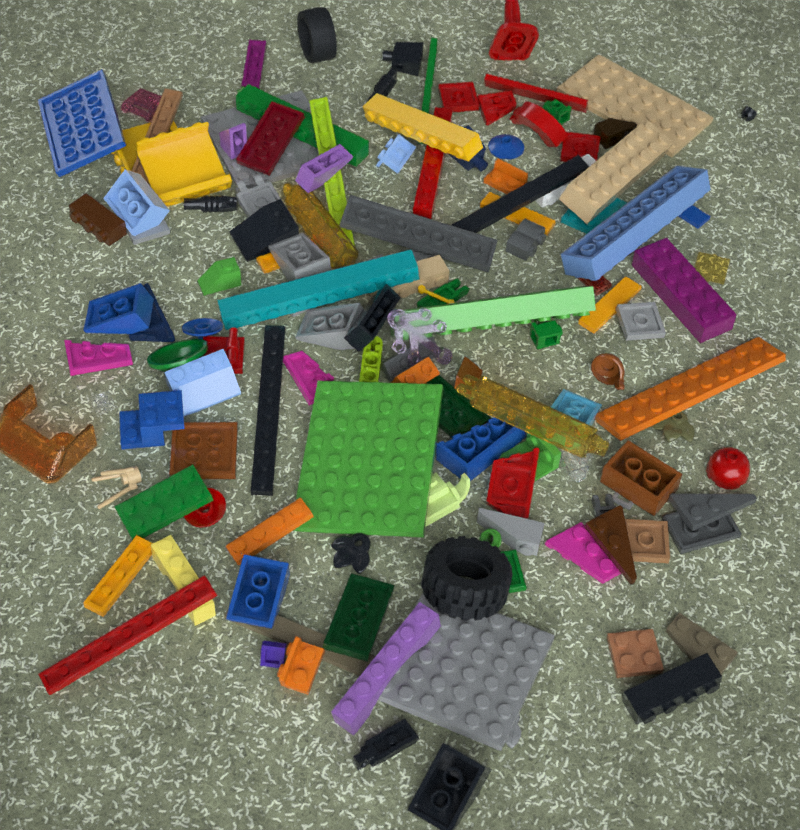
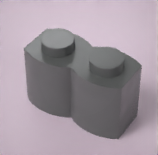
M524 219L508 239L506 252L525 261L529 256L533 257L537 251V246L539 244L542 245L546 239V234H544L545 227Z

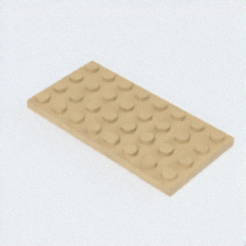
M600 54L557 87V92L587 99L588 110L605 120L613 118L635 122L639 126L647 119L674 142L666 153L670 157L675 156L710 125L714 118Z

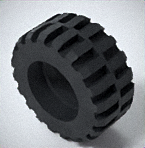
M459 536L456 539L454 537L447 538L445 542L443 540L438 542L428 551L421 581L423 594L433 608L437 607L440 613H447L451 618L456 619V617H459L465 621H469V619L476 621L483 619V617H491L494 613L499 612L507 601L513 575L511 563L504 553H500L501 551L495 545L491 546L490 542L485 540L480 541L478 538L471 537L470 539L465 538V536ZM459 576H465L475 580L465 579Z

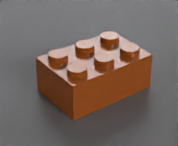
M628 440L604 465L600 482L629 501H632L652 516H655L667 503L669 496L678 490L682 473Z

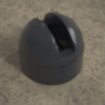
M746 106L741 112L742 119L747 117V122L752 121L757 116V112L749 106Z

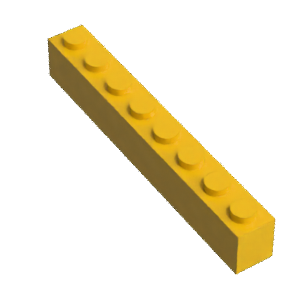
M378 93L362 106L365 117L369 122H374L393 132L403 134L405 137H410L444 153H449L458 159L461 158L469 161L483 148L477 132Z

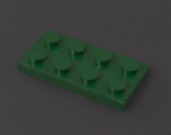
M440 375L425 383L443 384L439 428L451 438L456 434L460 433L462 435L471 431V428L476 425L482 426L491 419L490 416L462 393L454 389Z
M351 573L323 642L324 650L368 662L395 585Z

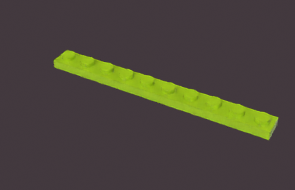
M327 97L309 100L319 155L337 146ZM340 169L324 183L338 262L357 258L353 231L339 227L347 205Z

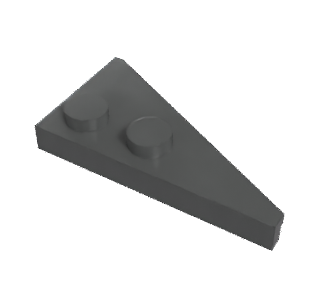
M671 494L668 500L691 531H694L754 504L757 497L754 494Z

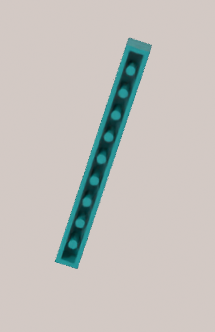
M410 249L217 301L225 330L233 327L238 328L321 305L373 293L380 290L386 284L392 288L397 285L420 280L419 270L413 251Z

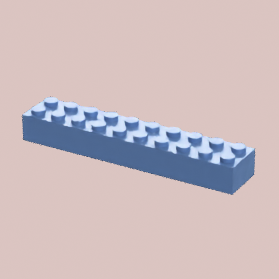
M675 166L561 253L565 275L585 278L591 281L600 279L602 275L624 260L626 256L635 251L644 242H647L650 237L658 233L664 226L681 215L683 211L711 190L707 169Z

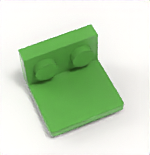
M533 424L528 427L526 441L501 454L499 459L509 458L517 453L521 455L533 451L532 449L540 448L535 481L559 468L561 451Z

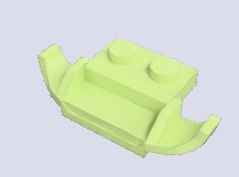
M437 473L432 474L426 526L460 508L459 504L466 498L470 489V478L465 473L461 475L460 482L455 486L450 481L445 483Z

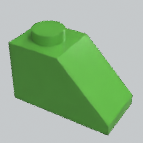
M235 257L214 262L197 280L203 296L241 286V272Z

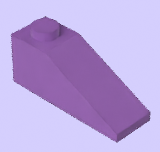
M339 144L301 165L295 181L307 193H310L328 181L352 160L353 156Z

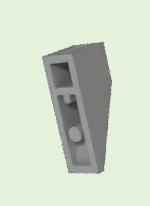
M479 508L477 517L479 525L486 530L495 529L499 531L502 542L513 550L516 549V551L525 556H537L544 529L543 522Z

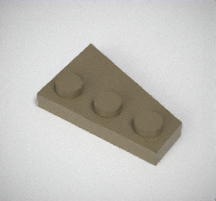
M681 613L666 628V633L690 660L708 653L721 675L738 654L737 651Z

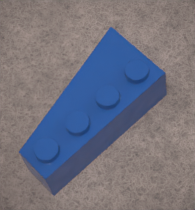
M512 409L489 419L488 423L482 426L476 425L472 427L471 431L462 435L459 433L452 436V439L447 442L441 441L437 443L436 460L461 479V475L465 473L471 481L492 465L494 460H498L501 454L512 449L526 438L527 420Z

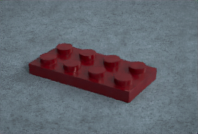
M271 101L236 158L237 164L270 176L304 120V113Z

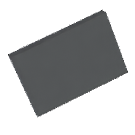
M678 512L663 515L662 517L663 521H668V532L680 554L737 539L742 535L731 514L694 531H691Z

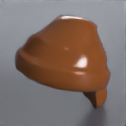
M602 353L596 356L591 363V370L595 378L604 384L615 385L617 390H624L625 370L621 360L610 353Z

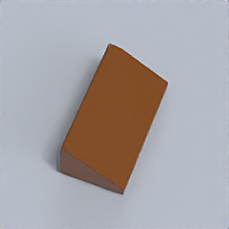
M464 357L456 375L454 389L475 393L483 370L470 359Z

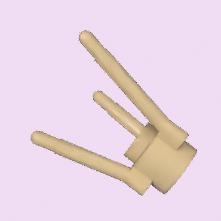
M137 466L102 471L100 473L102 476L91 479L95 482L120 477L122 484L128 485L125 489L99 504L97 508L101 509L129 491L138 489L137 483L142 482Z

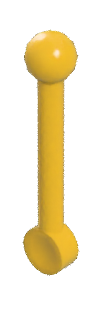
M423 285L418 286V293L420 294L426 293L447 304L455 303L453 299L448 300L426 290V287Z

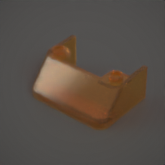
M29 384L7 403L0 417V452L43 482L49 484L56 483L97 446L94 427L92 424H89L76 437L69 433L61 432L49 440L22 422L28 414L38 407L34 388Z

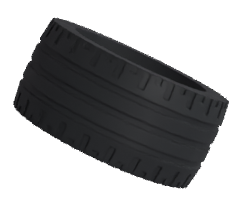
M317 7L300 11L297 18L298 35L307 61L309 63H317L335 58L337 52L336 33L328 10L325 7Z

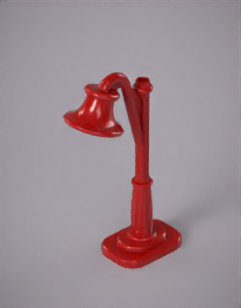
M505 0V23L500 25L489 47V56L494 60L525 61L530 56L539 38V31L532 24L521 23L519 0Z

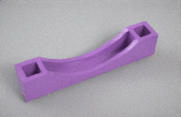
M421 602L417 604L331 711L335 723L353 736L357 733L370 716L378 698L395 673L417 650L426 645L441 627L438 613Z

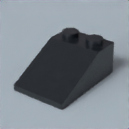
M279 199L260 208L229 231V234L246 262L256 259V257L271 253L268 248L269 245L299 234V227L283 201Z
M443 743L407 810L440 830H455L480 793L492 769L451 745Z

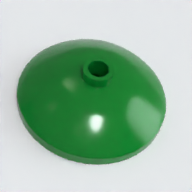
M202 339L177 341L151 353L147 358V363L149 367L155 370L166 372L203 357L208 350V345Z

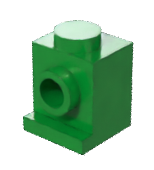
M557 99L552 102L548 100L544 103L543 109L550 113L561 125L570 120L571 106H565Z
M554 320L538 325L532 322L529 335L538 350L558 345L563 332L561 326Z

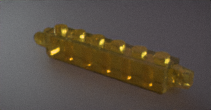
M286 183L282 191L286 196L284 202L287 204L288 210L295 215L296 221L304 227V232L329 256L331 268L338 269L356 264L355 261L358 258L359 251L314 192L307 193L298 184L292 186V184Z
M466 374L462 379L465 384L460 383L456 388L459 394L470 399V404L473 408L580 458L586 457L588 453L604 457L608 451L609 443L597 435V428L482 375L480 378Z

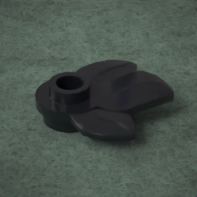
M357 533L352 537L340 536L335 539L331 544V547L337 551L333 560L334 567L343 568L352 564L356 573L361 574L370 562L368 551L371 543L369 538L365 534ZM357 541L363 542L361 546H355V543Z

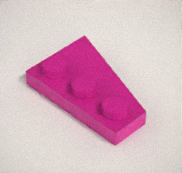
M303 351L283 356V363L308 405L314 404L317 382L334 381V377L329 373L323 372L319 368V364Z

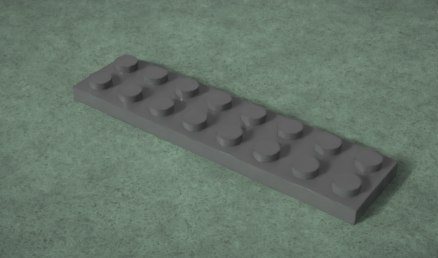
M350 195L339 226L429 255H440L442 259L485 272H489L498 241Z

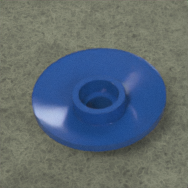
M509 134L497 135L488 144L489 151L494 156L506 160L518 158L523 154L525 148L524 143L518 137Z
M210 318L191 320L182 326V331L185 334L202 340L203 337L216 334L223 329L221 321Z

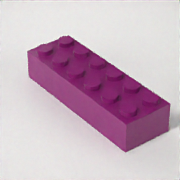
M668 238L635 250L632 267L699 343H703L733 329L737 314Z

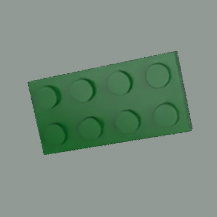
M191 465L116 505L115 509L133 540L136 535L145 538L210 503L213 501V497L194 465Z

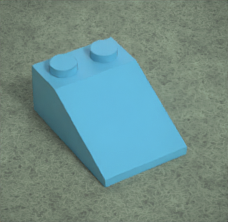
M563 389L547 411L541 431L550 440H558L569 448L580 449L602 405Z

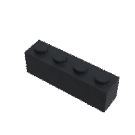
M389 285L383 286L371 297L344 339L360 352L374 340L401 297Z
M705 653L624 691L622 702L636 725L642 722L647 724L652 722L659 714H669L683 703L690 704L704 693L711 694L719 689L722 675L709 654Z

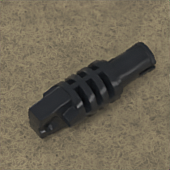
M391 68L387 74L382 75L374 86V92L368 101L377 93L385 97L388 96L397 83V70Z
M203 195L201 198H184V210H201L203 213L237 211V198L223 195Z

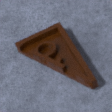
M619 505L586 522L585 529L630 585L635 583L637 576L623 507Z

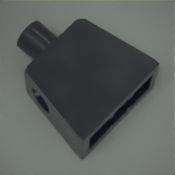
M396 42L393 51L383 50L382 61L392 62L391 68L398 72L419 76L423 57V42Z

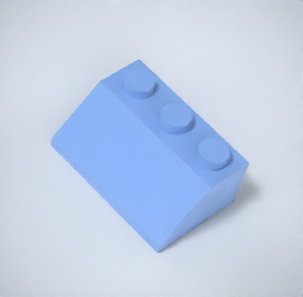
M126 169L103 198L114 213L125 221L126 228L133 236L158 226L170 211L141 174Z
M224 349L164 372L170 391L182 390L184 416L196 413L241 394L234 371Z

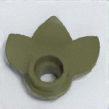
M682 411L653 425V429L663 430L664 437L668 443L680 436L692 442L695 435L694 427L687 422V415Z

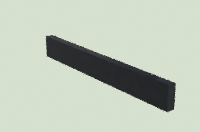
M577 155L455 222L451 226L477 233L572 181L589 166Z

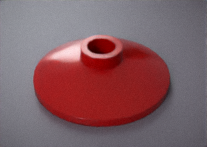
M207 488L213 497V501L184 516L185 520L190 525L199 528L209 527L217 523L226 511V500L221 492L213 488Z

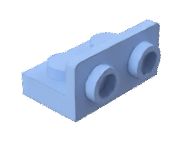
M398 134L395 139L391 138L385 145L387 150L383 149L377 156L379 161L376 166L379 167L384 163L398 174L416 147Z

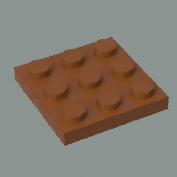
M184 422L185 429L172 430L169 476L194 465L202 479H236L237 422Z

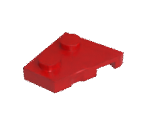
M512 91L478 95L479 107L486 126L516 109L517 104Z

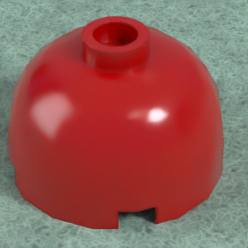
M723 447L711 455L706 472L708 478L712 479L718 487L727 490L737 489L747 482L751 466L744 452L734 447Z

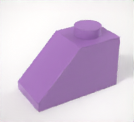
M245 123L219 132L220 147L231 160L238 157L247 142Z

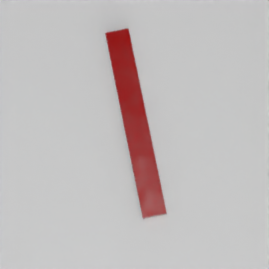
M205 575L39 673L38 675L47 693L51 695L215 598L217 594Z

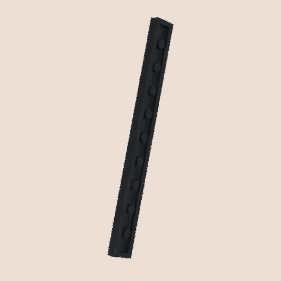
M265 325L251 495L273 496L285 326Z

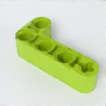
M378 336L363 348L359 382H379L383 342Z

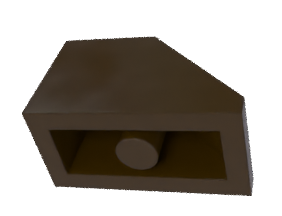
M608 118L595 124L593 135L600 136V144L605 149L615 146L633 131L637 124L635 122Z

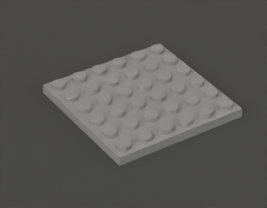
M302 90L277 96V98L311 113L310 103ZM236 108L201 116V122H208L209 124L208 133L234 184L237 181L243 180L247 189L253 188L252 182H254L252 176L260 174L265 183L297 176L301 165L319 156L317 148L293 137L272 173L268 176L237 164L236 158L231 160L220 147L219 132L245 123L248 141L259 120L236 110Z
M422 593L417 604L421 602L438 613L441 627L426 645L417 650L400 667L378 700L502 751L552 646L555 635L499 613H494L491 617H483V619L476 621L474 619L465 621L459 617L454 619L449 617L447 613H440L437 607L433 608Z

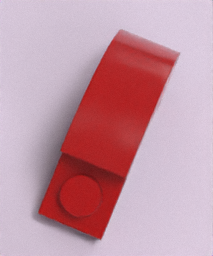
M529 101L513 111V115L509 118L514 124H523L530 127L548 147L557 148L568 137V133L550 113Z

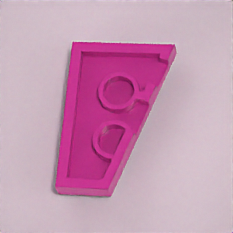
M64 340L71 376L133 365L129 344L103 343L102 345H94L89 341H83L82 344L72 343V340Z
M582 522L545 542L547 547L553 548L562 554V557L580 566L581 570L602 584L621 574L585 529V525Z

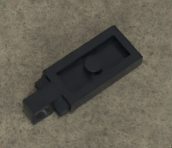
M403 719L365 741V745L360 748L361 752L353 756V764L358 771L369 764L372 767L379 765L418 742L419 736L407 720Z

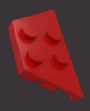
M540 448L532 449L533 451L521 455L517 453L509 458L493 461L486 500L487 505L500 513L529 519Z

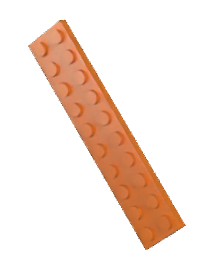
M760 337L754 338L597 413L595 420L609 433L622 441L784 362L786 354Z

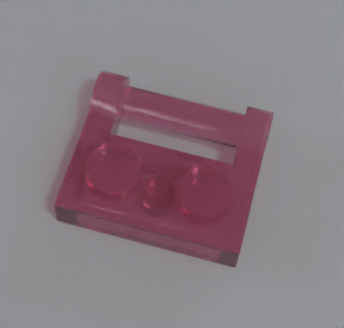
M140 88L122 103L121 110L125 113L130 112L143 117L151 123L162 96ZM134 105L139 106V107L144 108V109L149 110V111L147 112V111H145V110H142V109H140V108L135 107Z

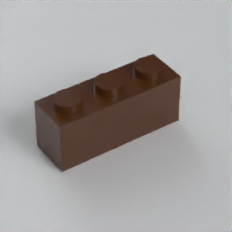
M87 193L69 204L71 220L83 226L87 233L91 232L94 234L99 242H104L111 246L127 235L125 221Z

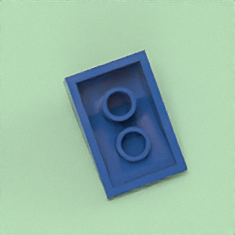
M139 283L89 301L83 331L85 333L133 334L144 331L150 325L154 298Z
M243 555L226 620L272 629L289 581V563Z

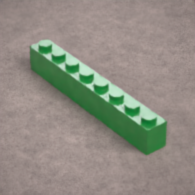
M250 84L236 95V110L259 121L271 101L303 112L305 118L293 137L317 148L311 113ZM333 124L336 145L341 144L353 156L348 164L357 167L369 155V141Z

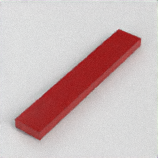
M486 74L484 78L485 87L504 92L512 91L513 94L542 102L548 100L552 102L557 99L565 106H571L573 110L584 113L588 110L587 99L491 74Z

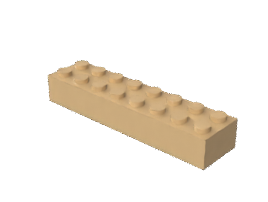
M647 119L644 120L568 184L559 200L588 224L662 159L674 142L656 128L653 123Z

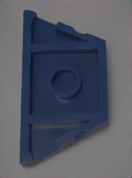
M149 283L144 284V288L154 298L150 325L144 331L127 334L130 341L175 342V336Z

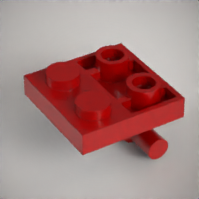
M234 327L230 328L229 337L205 336L203 340L207 342L208 350L204 356L224 349L234 374H243L245 337H237L238 329Z

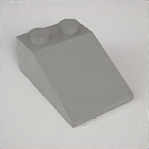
M303 232L268 246L288 282L331 271L329 256Z
M360 303L309 309L295 338L298 341L337 350L355 349L344 337L363 311Z

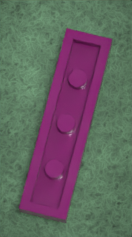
M249 40L241 87H246L250 84L260 89L267 47L266 41Z

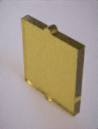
M699 252L695 269L707 282L711 281L724 285L730 259L718 257L716 254L710 255Z

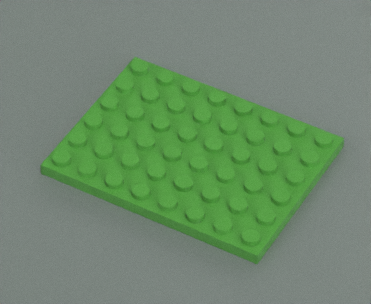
M318 381L296 500L300 497L302 498L314 517L293 531L424 537L443 384Z

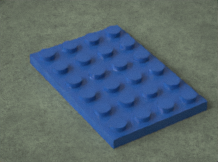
M102 69L38 99L55 172L59 177L126 146L106 74Z

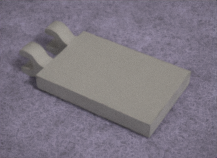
M260 174L252 176L254 182H252L253 188L247 189L243 180L235 182L237 186L235 188L237 201L247 217H250L263 206L281 199L271 182L265 183Z

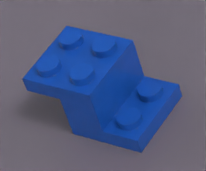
M182 390L139 394V410L120 411L121 449L165 446L164 431L185 429Z

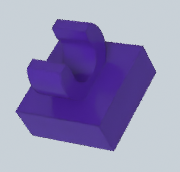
M263 640L260 666L279 668L281 664H285L287 643Z

